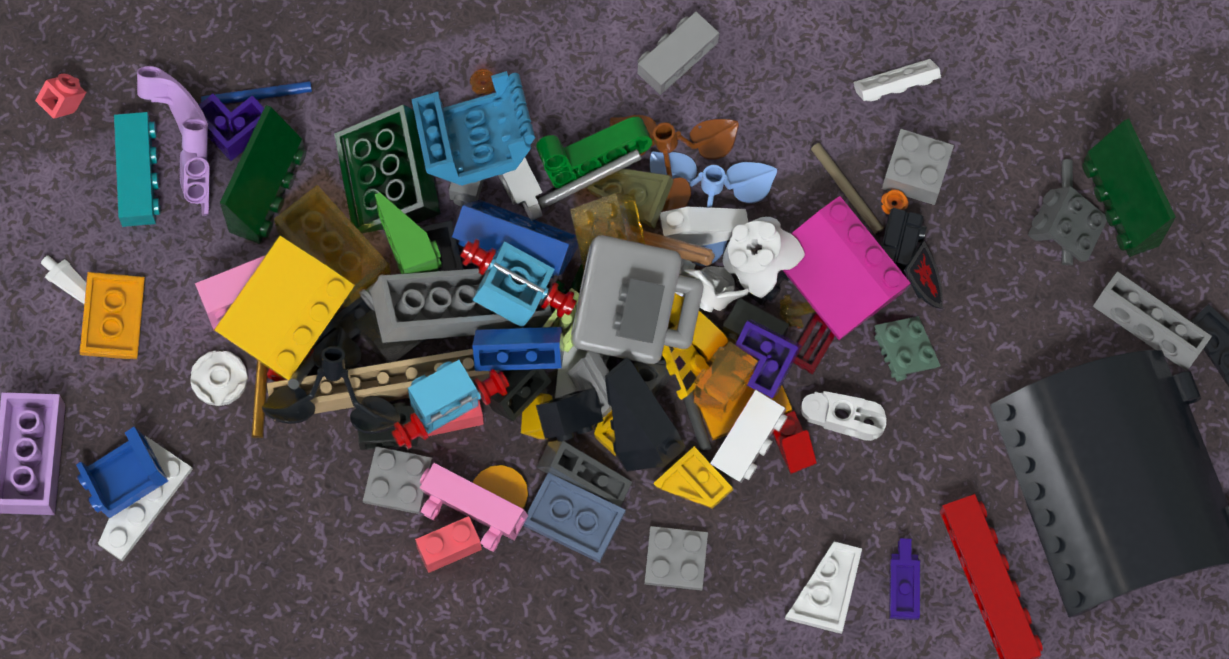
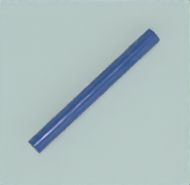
M307 81L215 94V96L223 104L244 102L251 96L258 100L312 92L311 82ZM210 95L201 96V102H203Z

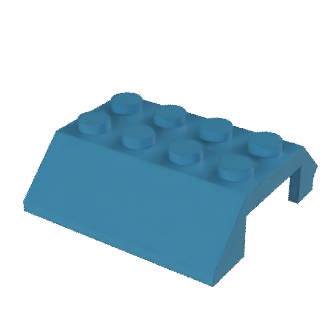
M506 71L492 75L491 78L496 93L445 108L438 92L412 99L425 168L428 174L463 186L502 175L518 168L530 151L531 143L535 139L518 73H512L508 76Z

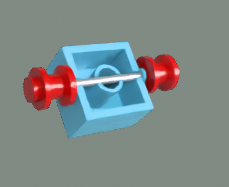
M475 239L473 243L467 241L460 254L464 258L463 265L467 266L472 262L479 266L478 273L481 275L485 273L473 301L522 328L534 314L541 299L543 300L540 307L545 309L549 305L557 309V316L560 318L564 314L569 316L577 300L573 299L574 292L569 291L564 294L558 291V283L553 282L550 288H547L554 268L505 241L497 252L494 248L488 251L480 248V240Z
M457 360L453 363L448 361L440 365L436 370L437 372L428 377L423 375L416 378L411 383V386L408 387L411 406L415 411L410 414L411 421L404 425L399 422L394 423L395 430L392 431V435L399 447L405 445L407 449L411 448L412 440L417 437L426 440L429 438L428 434L476 408L480 399H482L485 405H489L491 403V396L496 393L502 396L507 395L506 388L509 387V383L503 372L497 373L492 369L489 371V378L481 381L475 378L472 382L460 360Z

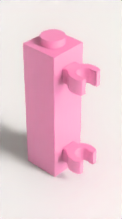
M433 463L430 469L427 468L421 477L420 489L430 496L422 507L421 513L435 521L442 504H445L489 527L480 544L492 552L496 550L502 535L515 541L528 517L524 509L436 463Z

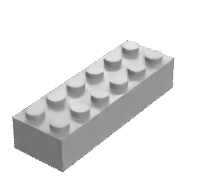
M479 269L382 275L370 290L383 343L475 335L476 330L516 329L522 327L473 301L485 273L483 275L478 273ZM541 299L534 314L523 328H542L552 315L550 305L543 309L540 307L543 300Z

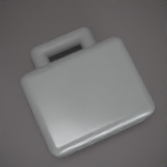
M604 235L597 236L589 246L571 331V343L577 349L623 359L628 358L632 361L646 364H655L662 357L664 345L679 349H687L691 346L704 288L703 283L699 279L679 275L682 259L676 251ZM632 278L665 286L653 343L615 336L616 330L612 329L615 313L621 311L623 302L618 300L622 283H627V279ZM675 292L685 294L677 330L668 329Z

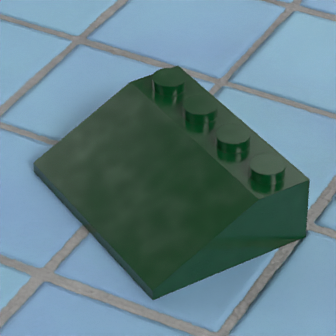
M268 105L265 106L220 201L229 233L258 244L261 243L263 237L267 238L270 235L273 227L271 219L274 213H280L284 204L283 193L285 189L290 190L295 180L293 172L297 165L301 166L306 157L302 138Z
M401 105L334 133L353 235L383 230L375 199V194L377 193L384 195L415 223H420L441 214L433 175L428 174L425 168L413 109Z
M1127 119L1088 151L1084 159L1083 170L1087 178L1092 177L1096 186L1094 187L1096 199L1098 202H1103L1107 209L1105 211L1106 220L1111 227H1115L1118 233L1117 243L1122 251L1126 250L1128 256L1131 257L1159 247L1176 216L1130 119Z

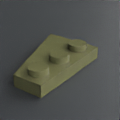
M621 169L589 185L587 189L592 195L655 229L674 181L669 175Z

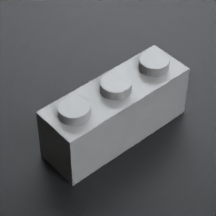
M697 12L690 17H684L678 23L677 29L670 35L668 33L665 34L658 41L657 47L653 51H646L638 60L637 74L660 95L718 44L719 32Z

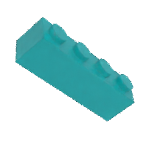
M148 112L114 115L119 220L122 227L156 224V215H160L161 210L159 198H155L154 189H159L158 173H153V164L158 163L157 148L152 147V138H157L155 121H150Z

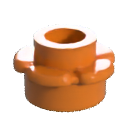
M891 190L882 196V210L887 215H889L891 208L904 210L908 207V199L899 190Z

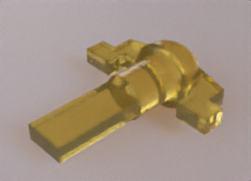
M790 295L784 296V300H780L781 318L790 327L797 326L798 329L803 328L801 319L795 320L794 317L816 311L809 303L790 307L788 305L792 303Z

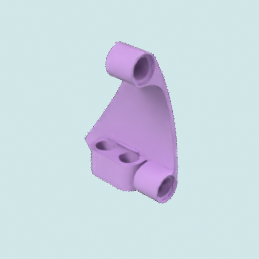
M141 67L137 71V95L140 98L151 100V102L169 105L182 135L183 150L180 154V184L184 198L190 203H200L202 216H207L209 213V164L207 161L208 123L192 95L172 76L158 67Z

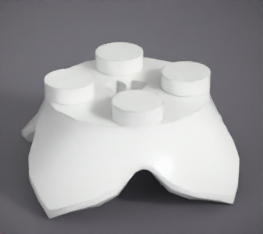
M761 217L744 225H738L733 229L732 237L723 254V265L726 271L737 275L745 289H748L751 294L762 298L774 288L777 283V273L780 270H790L797 266L804 258L805 253L799 241L792 234L781 229V224L777 219ZM762 247L761 250H758V254H754L757 249Z
M682 259L679 275L699 279L703 283L701 309L712 312L713 308L722 311L733 300L748 294V289L734 291V279L731 273L726 271L725 267L710 266L702 270H695L696 264ZM675 292L676 294H678V295L681 296V297H684V296H685V294H683V293Z

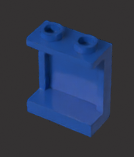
M135 426L125 432L129 440L128 442L90 466H86L83 462L76 464L80 472L77 476L79 482L85 490L89 489L92 495L88 498L90 504L97 513L102 511L109 518L168 482L146 437Z

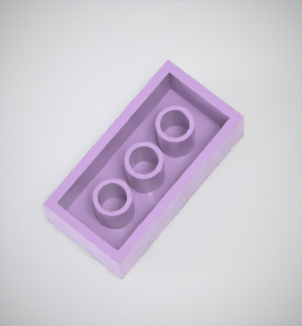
M1 394V514L55 515L65 403L60 394Z

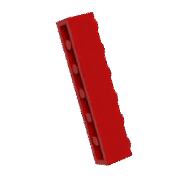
M974 494L943 505L940 510L941 517L999 659H1039L1041 651H1043L1042 643L1037 634L1033 635L1029 626L1032 623L1030 614L1020 604L1018 585L1015 581L1010 580L1007 572L1009 570L1008 561L1005 555H1000L996 546L998 538L995 530L992 527H988L985 519L987 511L983 502H978Z

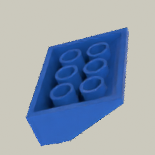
M480 199L462 206L452 235L453 238L459 240L458 244L463 247L467 241L473 243L475 239L480 240V248L486 251L494 248L497 252L505 241L554 268L551 278H554V275L559 276L563 274L583 238L537 220L531 221L529 217Z

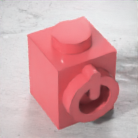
M64 73L59 74L56 78L46 80L35 101L54 119L73 114L78 109L86 91L80 86L78 78Z

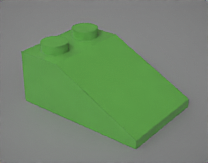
M381 193L375 194L378 216L401 274L438 272V268L442 267L436 241L430 242L427 233Z

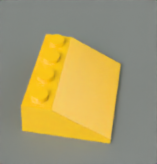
M279 236L214 331L284 379L290 380L355 285L282 236Z

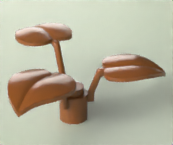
M644 115L610 118V126L631 117L642 118L652 139L651 146L656 144L657 149L663 153L666 173L671 178L672 171L669 153L676 149L678 140L691 149L698 148L702 157L715 160L726 156L732 150L739 128V123L735 120H707L697 124L691 130L690 138L694 142L692 143L683 137L680 131L675 132L671 124L660 123L656 126L653 119ZM685 178L672 179L674 182L661 212L687 207L691 198V188Z

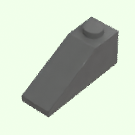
M564 441L548 442L537 465V468L543 472L553 474L621 507L632 484V481Z

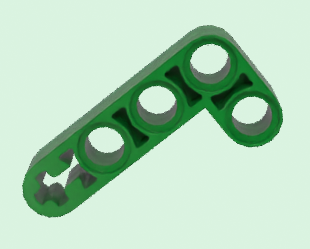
M631 117L565 148L557 136H545L537 142L536 149L552 184L556 188H561L636 149L640 154L647 151L652 145V139L643 119Z

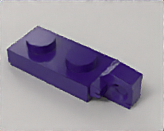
M900 538V541H898V554H891L889 619L919 620L920 560H918V555L911 554L912 539Z

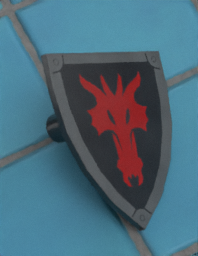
M922 241L902 273L911 283L919 299L922 298L932 307L943 309L942 288L938 270L925 241Z

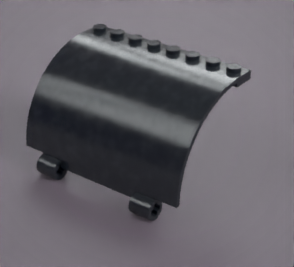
M1162 350L1130 352L1085 363L1032 383L990 405L1069 618L1079 616L1098 607L1102 603L1160 581L1202 569L1229 564V505L1189 406L1202 398L1192 372L1186 371L1172 376Z

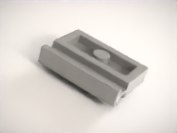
M588 352L587 356L577 362L567 373L578 391L595 388L604 418L612 410V407L608 404L605 375L609 373V370L599 353Z

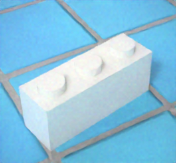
M755 390L710 464L741 483L744 478L750 480L757 468L754 462L758 455L764 456L773 442L769 438L774 429L780 431L788 418L784 415L786 408Z

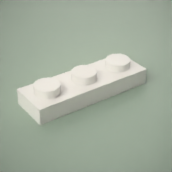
M931 59L855 81L854 87L856 93L863 101H875L880 99L882 95L904 92L908 87L928 85L933 80L941 78L940 69Z

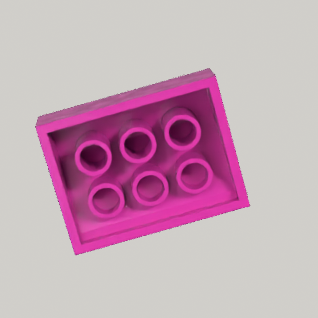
M841 196L819 210L791 233L801 244L805 256L797 266L783 271L838 340L900 296L911 284Z

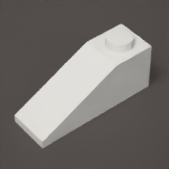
M683 207L661 212L660 214L664 236L698 246L730 240L732 231L736 226L748 223L746 209Z

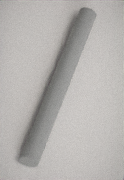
M636 149L539 198L538 201L543 209L641 160V155Z

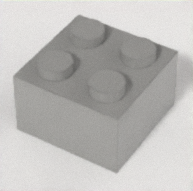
M900 129L882 189L887 191L899 190L906 197L935 205L954 145Z

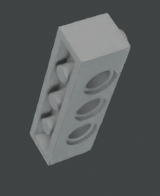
M1118 271L1093 305L1094 308L1155 350H1162L1165 357L1186 371L1212 337Z

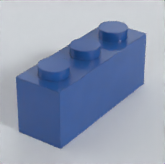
M562 327L475 331L472 345L475 371L562 368L564 355Z

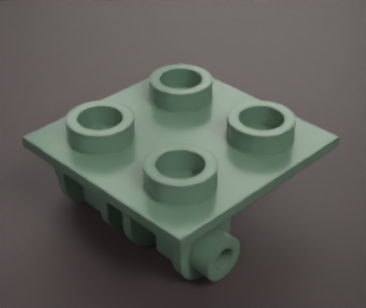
M919 316L874 326L876 329L874 338L880 345L881 354H887L884 361L885 363L890 362L888 366L891 370V377H895L897 382L906 379V374L941 366Z

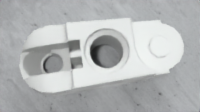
M524 158L516 170L498 176L513 205L522 203L529 218L533 221L542 217L541 208L535 197L541 194L542 190L526 158Z
M824 391L823 393L815 392L814 394L807 395L801 404V413L808 422L862 440L872 441L879 438L886 427V415L882 406L862 398ZM844 410L848 413L849 417L840 419L835 415V411ZM864 420H872L874 422V426L864 423Z

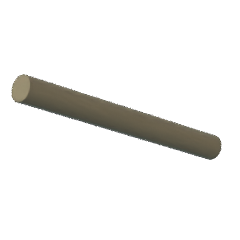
M820 143L815 144L811 148L812 152L872 232L876 235L883 231V226Z

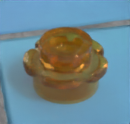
M487 69L477 70L470 78L473 92L479 95L482 93L485 95L492 93L495 88L491 76L494 74Z

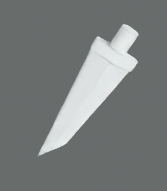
M49 255L46 256L41 262L49 270L45 278L84 304L86 282L65 259L57 263Z

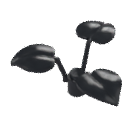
M342 327L337 328L326 336L314 350L313 361L320 369H318V375L310 394L307 395L305 390L300 387L291 389L289 386H284L275 390L262 406L263 412L278 422L287 424L304 422L315 413V405L310 400L314 399L322 377L325 376L329 381H337L342 377L352 404L356 408L350 414V421L357 430L363 433L376 434L395 428L394 423L396 422L400 423L399 413L385 399L377 396H367L362 400L361 404L357 401L348 377V370L359 364L361 361V351L358 345L348 337Z

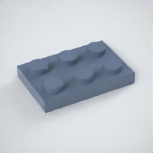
M548 473L527 512L528 517L523 526L600 563L626 510Z

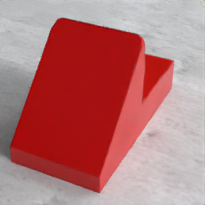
M795 411L785 414L788 418L780 431L774 429L772 433L790 474L817 464L808 430L803 431Z

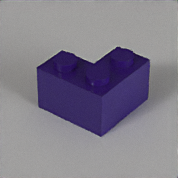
M214 94L199 104L208 123V137L232 161L245 150L264 107L251 96L230 112Z
M748 320L734 346L760 359L747 386L771 398L776 397L802 345L753 320Z

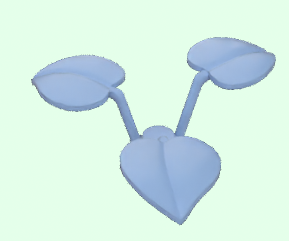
M651 152V173L667 175L663 153ZM669 153L672 179L685 178L690 187L701 181L702 190L708 194L707 208H712L714 195L722 191L723 185L729 190L733 189L734 196L742 202H759L769 193L777 174V169L772 166L755 162H741L731 166L727 170L726 175L720 166L710 165L696 177L697 167L692 158L682 153ZM727 241L701 247L709 248L713 251L715 257L712 263H714L725 251ZM694 262L696 265L706 266V265H703V264H699V263Z

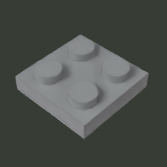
M376 447L363 503L420 514L424 498V492L420 489V480L427 468L430 469L432 458Z
M650 526L644 584L702 590L708 532Z

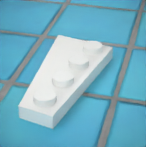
M148 437L146 439L161 465L168 482L109 518L98 544L122 562L193 470L191 466Z

